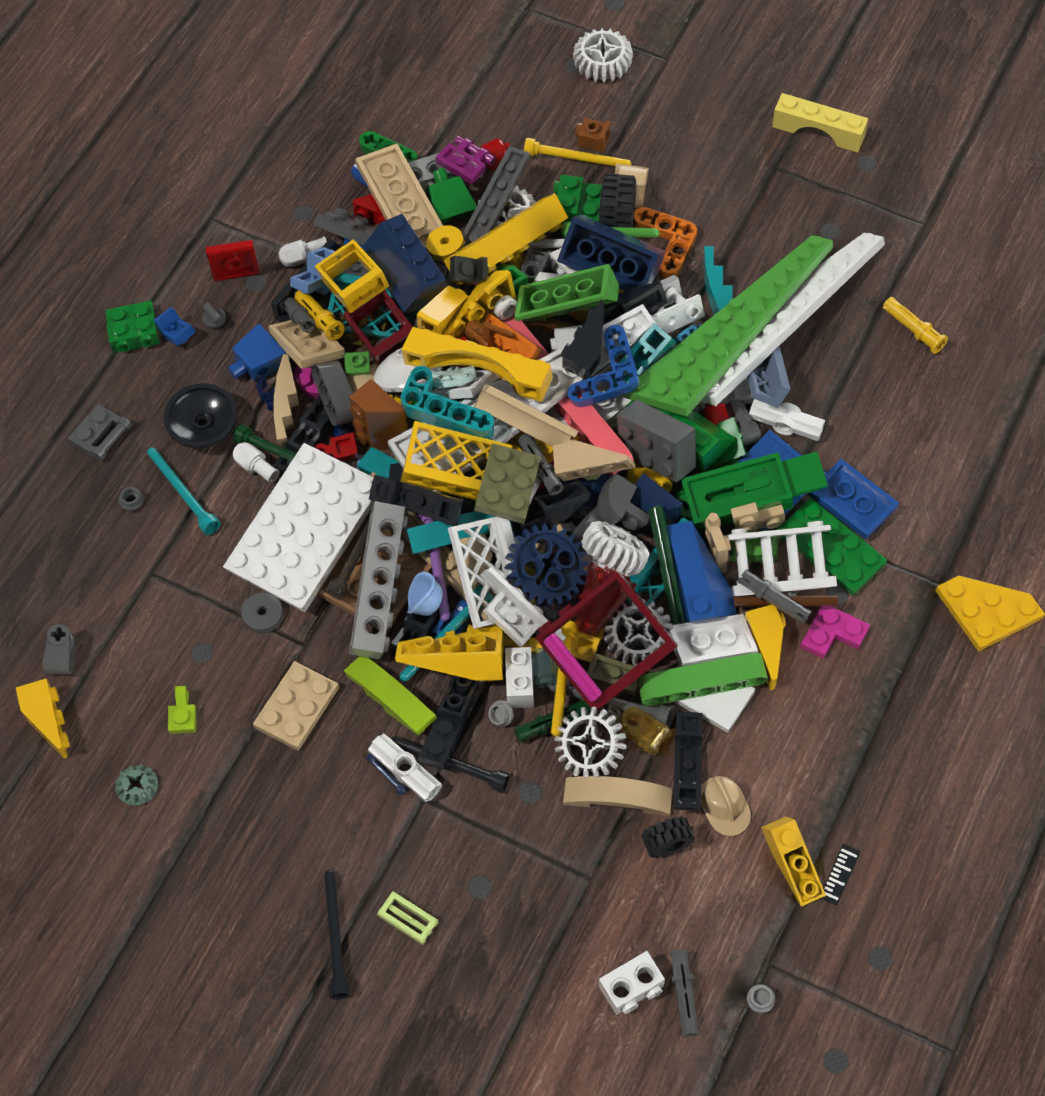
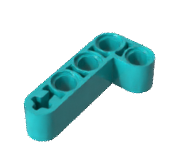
M417 366L411 371L401 393V405L407 417L429 425L489 440L492 439L494 436V419L490 413L432 393L433 375L426 366ZM421 379L427 381L423 384L417 383V381ZM411 400H415L418 402L414 405L408 404V402ZM434 408L441 409L438 413L431 412ZM457 416H462L465 418L462 421L454 420V418Z

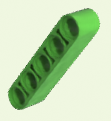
M760 653L745 654L647 673L637 678L644 706H655L753 687L768 681L762 654Z

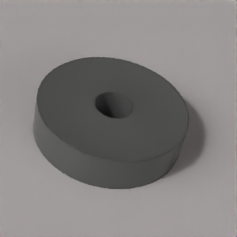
M254 594L242 606L241 614L244 624L252 632L259 634L269 633L275 630L283 620L282 605L278 598L272 594ZM266 611L265 615H258L259 612Z

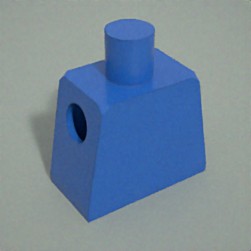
M258 324L233 347L232 350L236 362L228 367V371L234 379L247 373L253 381H259L278 372L282 356L286 352Z

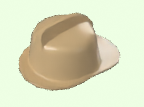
M721 776L710 778L702 784L701 806L714 830L726 836H735L744 832L750 824L751 812L739 786L733 780Z

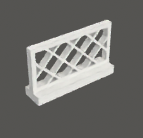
M500 517L448 528L474 629L494 624L489 617L481 622L478 610L481 605L486 608L489 604L483 600L488 589L494 594H498L486 580L477 575L481 565H484L486 568L498 569L505 577L512 573L511 570H506L504 567L511 563V561L505 559V556L508 553H513L508 547L511 544H515L510 521ZM483 525H488L490 537L488 541L478 535ZM463 530L471 536L466 546L459 541L457 531ZM475 539L485 546L480 556L471 550ZM489 549L496 555L497 561L494 566L485 560ZM467 555L477 561L473 571L466 567L465 559ZM506 578V581L510 585H513L515 583L514 579L508 580ZM474 580L484 586L479 596L472 591L471 585Z

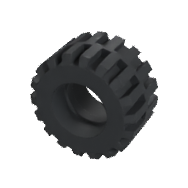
M606 173L601 189L600 223L609 227L632 228L636 200L635 176Z

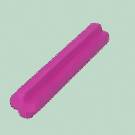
M555 633L544 640V644L589 701L593 702L602 694L601 690Z

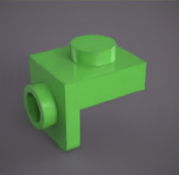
M369 351L345 353V373L347 376L370 373Z

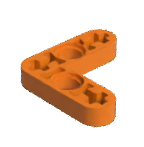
M641 207L636 209L633 216L635 228H656L660 232L659 237L670 240L659 269L660 276L664 279L673 275L678 277L696 241V225L690 221L650 208ZM661 223H669L671 227L669 229H661L659 225ZM681 247L684 249V252L682 254H675L672 249ZM672 260L674 262V267L670 270H666V268H669Z

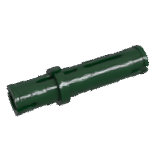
M585 700L564 708L563 719L566 717L572 722L574 720L571 715L572 711H576L579 717H581V708L583 707L587 709L588 715H590L591 708ZM553 712L545 716H535V720L515 726L514 732L519 743L539 734L542 736L548 734L552 727Z

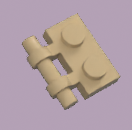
M710 513L705 521V539L709 552L722 573L727 572V562H730L728 551L731 550L727 535H722L720 529L721 521L718 515Z

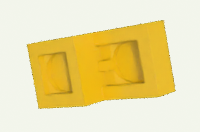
M585 609L577 635H575L571 643L570 652L576 659L589 663L592 662L594 654H597L604 637V627L608 626L607 618L609 616Z

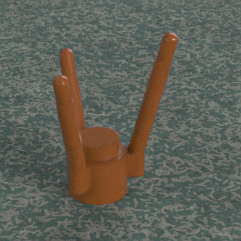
M472 320L465 327V335L478 345L486 347L490 337L489 330L513 336V332L491 325L487 321L481 323L477 320Z

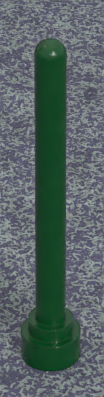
M243 424L239 425L234 431L233 441L235 443L246 442L291 462L297 454L256 436L250 427Z

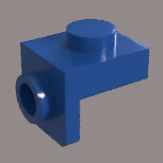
M172 307L154 319V323L162 337L176 346L187 342L189 337L196 333L192 325L181 320Z

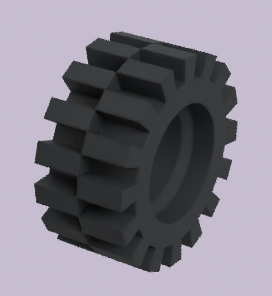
M677 816L671 820L668 818L664 822L659 821L657 825H651L641 835L650 858L655 857V859L661 856L662 858L667 857L669 854L674 855L677 851L681 852L684 850L683 848L691 846L690 844L694 843L695 840L689 822L683 816L680 818Z

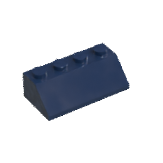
M403 214L381 222L362 246L367 255L383 271L389 284L387 289L404 316L425 307L446 288L444 276Z
M578 215L572 218L557 262L577 271L609 264L618 281L619 289L627 291L653 282L658 274L666 251L584 215Z

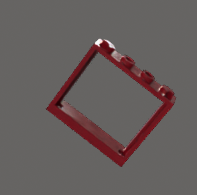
M610 571L599 579L601 583L599 587L594 591L589 587L578 596L581 600L574 607L571 604L564 607L558 612L560 618L554 623L550 620L537 629L540 634L535 637L590 708L596 707L597 710L678 647L677 642L620 571H617L615 574ZM618 583L665 643L603 691L601 696L595 701L591 702L547 648L544 640Z

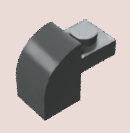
M617 473L605 482L598 497V509L605 522L612 525L619 521L627 529L636 532L648 523L650 516L630 503L637 486Z

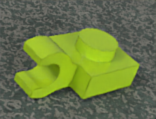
M175 686L176 706H168V732L170 734L196 733L195 704L189 705V691H186V686Z

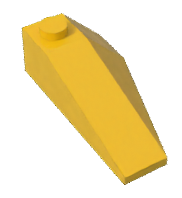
M508 270L495 271L487 276V281L479 283L442 335H450L460 339L464 336L469 339L465 335V327L470 321L477 320L482 323L488 313L497 317L493 312L494 306L499 299L506 295L511 296L517 302L511 272Z
M487 625L475 629L472 626L469 627V632L455 634L453 630L445 632L446 636L437 639L425 636L398 642L395 656L396 662L476 681L503 680L504 631L498 625Z

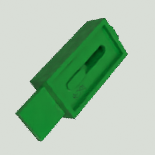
M777 452L682 478L684 494L677 500L682 503L681 518L684 517L687 520H692L698 533H703L706 531L705 521L710 513L718 515L721 521V528L734 524L731 513L733 508L755 502L758 511L781 504L783 510L793 508V497L828 488V484L818 452L781 461L780 454ZM684 504L688 506L687 511L684 509Z

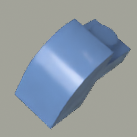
M322 247L307 253V271L290 277V286L304 294H310L315 291L325 295L331 290L321 280L315 265L335 251Z

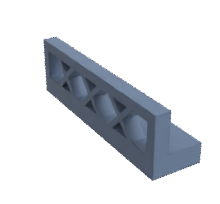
M780 345L747 376L752 398L777 408L791 390Z

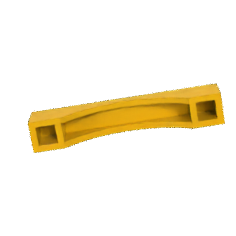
M412 327L401 349L404 364L413 367L426 366L429 369L448 365L480 367L495 373L511 383L518 396L539 402L543 401L552 381L551 364L545 361L533 360L517 353L511 354L500 351L495 347L489 348L478 345L473 341L456 339L450 335L434 333L428 329Z

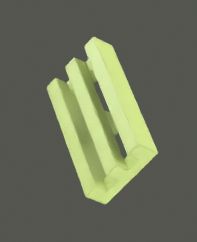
M394 891L377 913L378 917L424 945L426 938L432 933V929L438 924L436 918ZM395 901L428 922V925L425 926L392 905V902ZM389 910L398 917L402 918L412 926L422 931V934L420 935L410 927L406 926L393 916L386 913V911Z

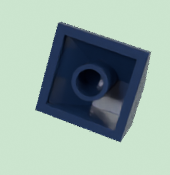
M642 474L635 484L637 488L630 503L649 514V508L663 506L667 525L677 524L681 517L682 503L648 476ZM650 518L648 523L639 529L640 532H653Z

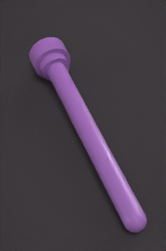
M418 514L423 524L436 521L431 517ZM438 547L429 550L433 576L435 581L442 586L443 591L442 601L439 606L440 618L442 621H448L450 619V611Z

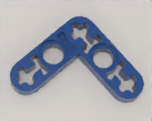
M612 325L604 332V341L613 371L572 384L568 389V397L574 406L585 407L632 392L638 387L639 376L628 337L621 326ZM618 334L620 344L617 347L613 340V335ZM619 354L628 355L624 363H616L615 358ZM626 376L630 377L629 383H625ZM614 379H616L618 387H615ZM602 382L610 384L609 389L605 392L597 391L598 385ZM589 387H592L594 395H591ZM582 391V398L578 399L577 392Z

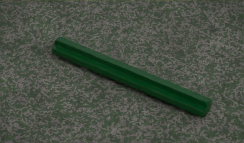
M653 506L648 511L671 624L687 623L663 506Z

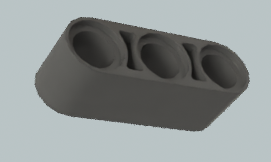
M333 361L314 364L312 368L313 380L330 422L333 426L352 423L353 415L350 411L349 396L353 392L340 362Z

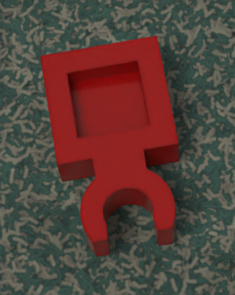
M354 432L330 438L331 445L321 443L314 446L315 449L325 452V454L341 462L360 458Z

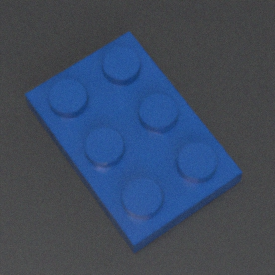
M840 459L825 474L828 488L808 493L811 498L865 540L899 506V502L843 459Z

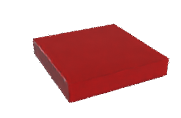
M252 240L205 247L214 281L260 274Z

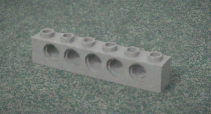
M375 501L371 508L349 654L380 659L383 652L387 653L390 637H386L387 627L391 628L393 613L389 612L390 604L395 602L397 588H393L394 579L399 577L401 564L397 563V557L402 555L404 540H401L400 537L401 531L406 530L408 516H404L405 507ZM387 528L391 530L393 536L383 535L381 529ZM377 553H386L389 557V560H381L378 557ZM381 576L386 584H377L373 577ZM376 600L380 602L382 608L378 610L372 608L370 601ZM366 625H374L378 629V633L370 634L366 629Z

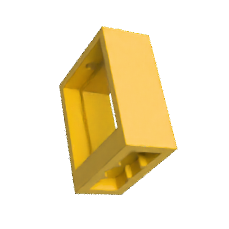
M354 239L315 265L321 280L350 313L389 287L383 271ZM360 261L369 272L341 290L332 279Z

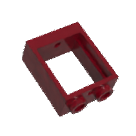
M385 290L352 313L347 310L343 314L348 326L378 365L390 354L403 347L413 327ZM385 305L402 328L374 347L356 323Z

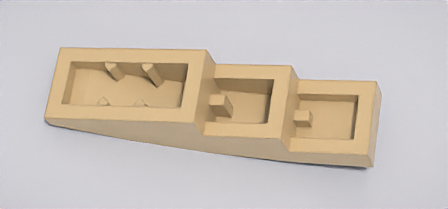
M283 354L274 392V423L278 445L286 449V442L288 440L285 430L295 428L290 408L300 405L288 354Z

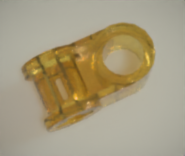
M638 707L627 708L622 714V733L626 734V737L637 743L651 755H657L659 746L665 738H669L672 735V732L666 725L655 720ZM635 719L639 722V725L631 726L626 721Z

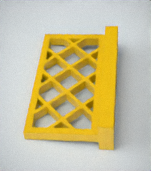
M414 421L400 482L477 500L485 470L481 471L475 460L483 455L488 460L492 443L512 448V445ZM417 431L428 432L432 440L422 445L417 438ZM449 437L457 445L447 451L440 440ZM436 443L442 454L432 459L425 448ZM470 443L477 444L481 452L471 457L464 446ZM460 449L467 460L456 465L450 454ZM421 451L428 461L418 465L411 463V458L414 454ZM446 458L452 468L442 471L439 470L435 463ZM470 463L477 474L472 477L464 476L460 468Z

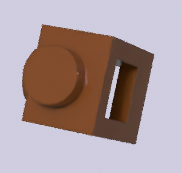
M585 118L583 124L578 123L575 130V136L578 137V146L604 153L610 138L611 121L606 120L604 123Z

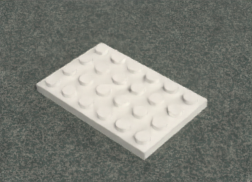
M303 443L223 567L230 573L305 613L370 512L375 502L369 500L374 477Z

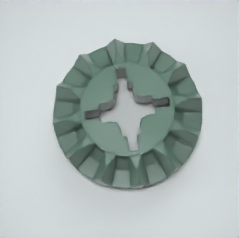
M142 764L138 766L129 765L126 770L120 771V776L115 781V792L119 799L128 805H142L151 800L158 788V779L151 768L145 767ZM141 779L140 783L143 790L137 787L131 789L132 785L129 780L138 781Z

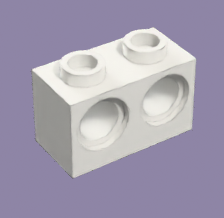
M531 647L505 648L507 702L512 708H533Z
M648 951L601 977L599 979V988L616 1015L622 1011L624 1014H627L638 1007L639 1001L646 997L648 1000H651L662 993L663 990L661 988L664 987L665 979ZM642 973H647L651 975L653 980L645 984L641 983L637 977ZM618 987H623L628 990L629 994L624 998H619L613 991Z

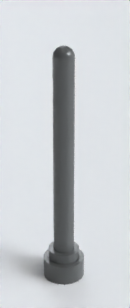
M555 681L548 684L550 691H556ZM567 685V696L584 700L573 686ZM615 697L605 704L606 706L613 705L619 710L649 717L651 721L656 722V725L667 727L672 709L662 704L660 707L655 706L652 708Z

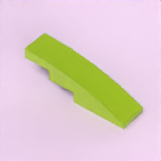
M359 656L344 670L346 676L362 687L366 695L382 705L386 713L419 736L437 719L436 715L416 696L369 658Z

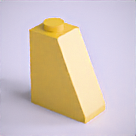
M448 285L417 314L418 328L442 334L469 296L463 290L455 289Z

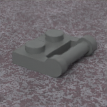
M97 404L67 439L73 446L98 461H103L107 456L106 452L124 431H128L132 427V423L127 418L120 417ZM113 425H116V427L110 432V434L104 439V441L97 447L96 445L113 427Z

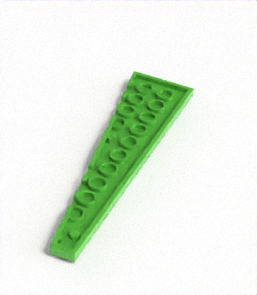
M811 235L640 375L638 387L632 392L623 394L624 398L633 401L637 399L647 405L687 417L833 249V240Z

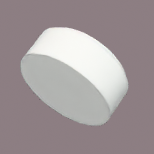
M506 295L498 300L493 312L499 319L506 320L515 313L517 302L511 296Z

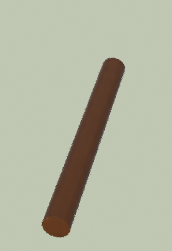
M734 596V607L772 605L763 598L760 600L756 596ZM788 596L802 606H838V596Z

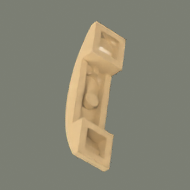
M568 777L565 783L563 805L590 807V804L643 809V813L670 816L672 789L650 782L619 777Z

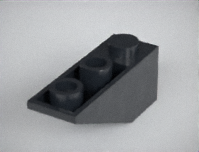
M600 300L596 307H591L586 317L587 321L583 326H578L574 333L575 339L571 344L567 343L561 352V357H563L562 368L584 380L590 378L600 364L604 313L603 300Z

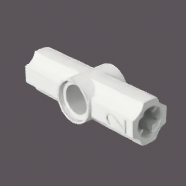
M754 399L749 412L751 419L773 426V429L782 435L795 433L815 441L820 439L825 425V420L802 413L799 407L791 403H783L777 408Z
M382 734L378 736L368 748L369 753L395 775L397 781L406 784L425 802L432 800L438 794L442 784L418 764L412 754L401 749L387 735ZM404 764L412 766L408 771L399 770V767Z

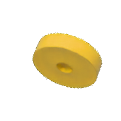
M441 226L429 234L426 246L433 259L444 262L443 260L464 248L465 241L462 232L454 226Z

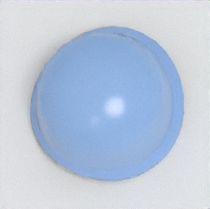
M420 572L414 577L408 591L409 608L407 613L429 616L440 606L443 597L442 586L435 581V577L432 574Z

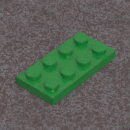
M810 498L777 530L808 527V522L823 521V525H830L831 530L821 532L825 570L829 576H836L837 584L854 596L886 565L887 559ZM811 533L796 535L798 552L814 564ZM779 536L786 542V536Z

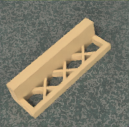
M487 384L484 385L474 407L487 411L493 417L552 447L553 445L561 444L563 440H568L571 437L575 438L578 430Z

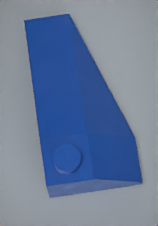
M688 521L667 525L687 623L737 615L732 590L693 522Z

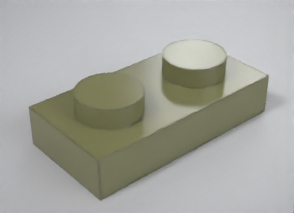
M595 653L587 674L595 683L610 687L635 666ZM637 679L621 692L635 696L638 690Z

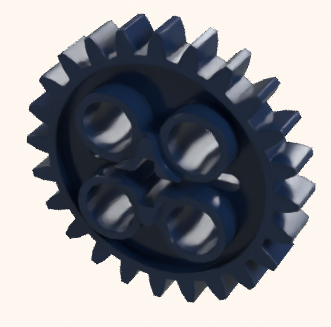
M546 523L541 526L540 531L536 525L531 527V533L524 529L522 537L518 535L515 537L514 541L516 544H511L508 547L513 553H508L505 556V559L511 561V563H508L504 569L512 571L506 578L508 580H515L512 586L519 587L524 594L528 595V602L536 599L537 607L543 601H545L547 608L552 606L553 600L557 606L562 604V598L566 602L572 599L571 594L576 596L579 593L577 587H582L585 584L580 578L588 575V572L582 570V568L588 565V562L581 561L586 552L578 551L582 543L574 544L572 542L575 537L574 534L567 538L565 536V528L558 533L555 524L550 530H548ZM535 544H542L546 549V553H539L536 550ZM553 546H556L555 555L548 564L549 569L543 574L540 585H537L538 576L545 567L544 562L550 557ZM559 555L567 558L568 566H564L559 562ZM525 565H529L534 569V576H530L525 572ZM548 577L554 578L557 581V588L549 586L547 582Z

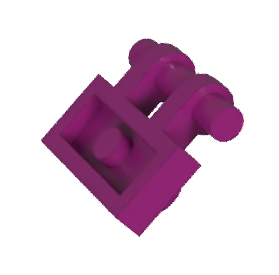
M457 136L454 144L458 145L457 147L449 143L435 157L436 164L456 176H460L461 179L471 185L486 171V164L484 163L493 165L496 157L492 156L490 151L485 148L480 149L470 139H464L460 136Z

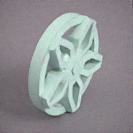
M451 366L444 371L432 372L433 387H454L473 381L476 378L474 366L464 368Z

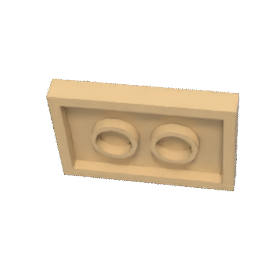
M291 320L269 325V335L301 369L310 368L314 364L333 362L336 359L345 357V349L336 340H328L324 335V331L319 330L315 325H313L314 329L310 332L302 331L300 326L294 324Z
M294 661L254 721V728L299 751L338 691L339 684Z

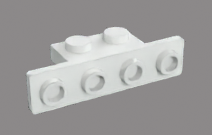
M490 567L480 575L498 594L486 606L483 612L517 645L523 646L531 635L548 620L543 616V612L539 607L530 604L524 598L525 595L519 588L510 585L506 581L505 575L500 570ZM559 629L555 634L563 642L566 637L561 633L562 630Z

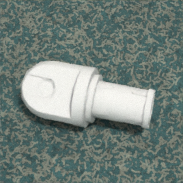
M324 236L307 243L298 240L281 247L278 253L279 260L287 267L306 263L307 253L321 248L327 242Z
M246 442L239 443L234 448L233 459L248 473H258L269 483L277 480L280 471L266 462L263 452Z

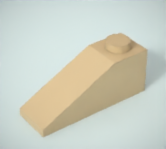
M568 439L563 440L561 444L553 445L555 474L563 481L635 468V463L627 455Z

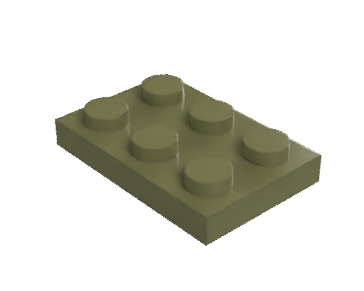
M492 443L474 511L524 524L541 456Z

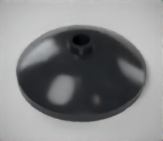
M206 383L194 384L181 389L172 396L164 411V424L170 437L177 443L190 448H206L221 442L232 432L237 421V408L232 396L223 388Z

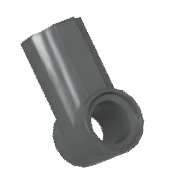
M738 399L729 401L725 405L729 419L735 418L739 432L743 434L742 441L744 447L756 444L762 438L758 424L755 421L752 422L743 401Z

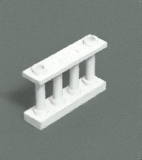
M673 275L659 281L662 283L668 303L653 311L656 314L651 315V317L663 331L670 333L705 316L701 296L697 294L689 299H685L682 296L678 277ZM674 302L676 303L675 305H673V306H671V307H669V308H667V309L663 308V307H665V306H667V305H669V304H672V303H674Z
M823 521L808 522V527L752 533H747L746 528L731 530L732 535H727L729 541H735L739 578H742V573L748 569L745 540L760 538L765 576L762 580H768L771 582V586L780 592L837 586L836 576H829L825 570L821 532L831 530V526L823 525ZM811 533L815 573H813V578L803 579V574H800L796 535ZM786 536L790 571L788 581L778 582V577H775L771 537ZM737 583V586L731 587L733 597L757 595Z

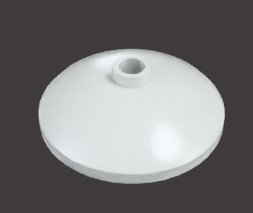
M399 349L390 354L378 366L374 374L375 383L386 392H402L411 371L415 367L404 364L402 350ZM444 366L436 367L430 370L431 372L442 371ZM421 379V380H418V381H417V383H420V384H423V383L427 382V381L424 380V379Z

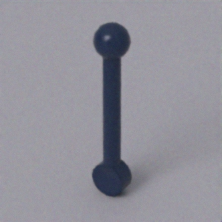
M369 753L366 756L368 762L374 765L396 788V792L399 795L405 794L406 787L400 785L376 761L374 756Z

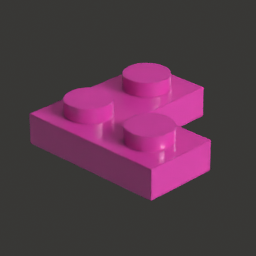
M821 606L800 648L822 659L826 656L834 639L859 649L869 630L870 624L832 606Z

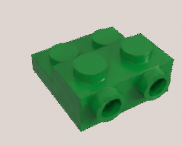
M561 175L560 181H555L554 193L557 195L568 216L561 223L572 221V218L578 215H584L599 222L602 185L583 183V177Z
M152 300L105 310L108 338L113 353L160 344L157 326L154 323L155 312Z

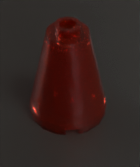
M591 561L583 592L589 587L594 591L601 585L599 579L610 571L613 574L617 571L609 569L607 566L603 569L598 566L599 562ZM622 574V575L625 577V579H626L628 582H630L631 578H629V577H627L626 575ZM630 582L629 584L635 590L637 583ZM618 583L576 616L575 622L579 625L578 630L590 636L593 632H600L628 598V595Z

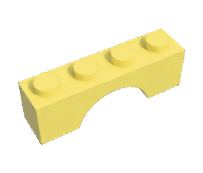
M782 93L774 110L772 127L794 133L802 127L818 128L828 133L835 141L836 146L858 152L865 137L868 118Z

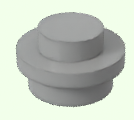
M505 700L494 702L488 711L490 721L497 726H507L513 720V708Z
M755 985L747 994V1004L756 1013H767L775 1004L774 992L766 985Z

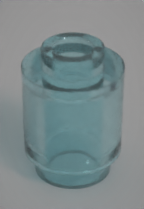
M544 648L535 649L531 656L533 684L538 685L539 688H549L554 685L553 682H557V665Z

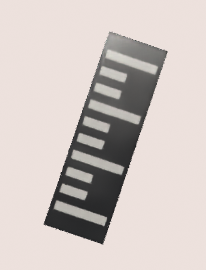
M842 844L823 887L826 896L821 897V899L837 906L861 851Z

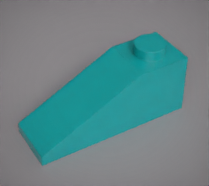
M655 323L652 324L631 349L638 376L642 375L678 344ZM626 355L620 361V363H624L627 360L628 355ZM626 376L625 383H629L630 377ZM614 379L613 382L615 384V387H618L616 379Z

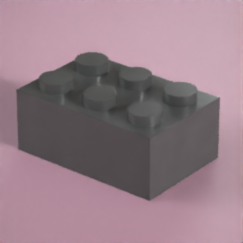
M637 399L617 414L618 437L629 449L634 461L676 483L696 467L695 428Z

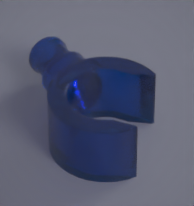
M265 377L258 381L256 389L259 398L265 401L267 409L271 411L274 410L275 387L271 392H263L262 390L267 386Z

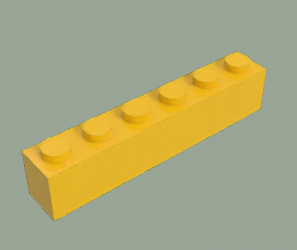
M554 193L537 201L443 261L450 272V257L461 256L473 259L487 257L490 273L497 269L495 264L498 262L503 264L514 258L512 255L514 252L517 251L519 254L530 247L528 243L531 241L536 243L546 237L545 232L549 231L552 233L561 228V222L566 220L568 216L557 195Z

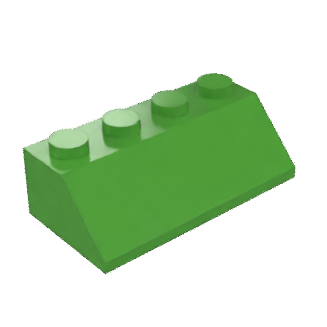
M606 264L522 285L519 288L514 318L518 322L529 323L558 315H565L570 312L586 310L592 306H597L600 300H603L604 304L616 302L619 292L618 281L610 265Z

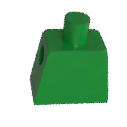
M445 168L434 171L432 174L436 183L429 186L428 197L442 225L473 215L477 206L461 177L457 176L449 179Z

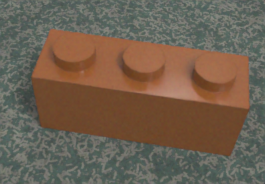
M372 379L349 396L350 411L353 415L352 423L355 427V437L362 445L367 444L370 448L391 450L388 441L408 430L404 408Z

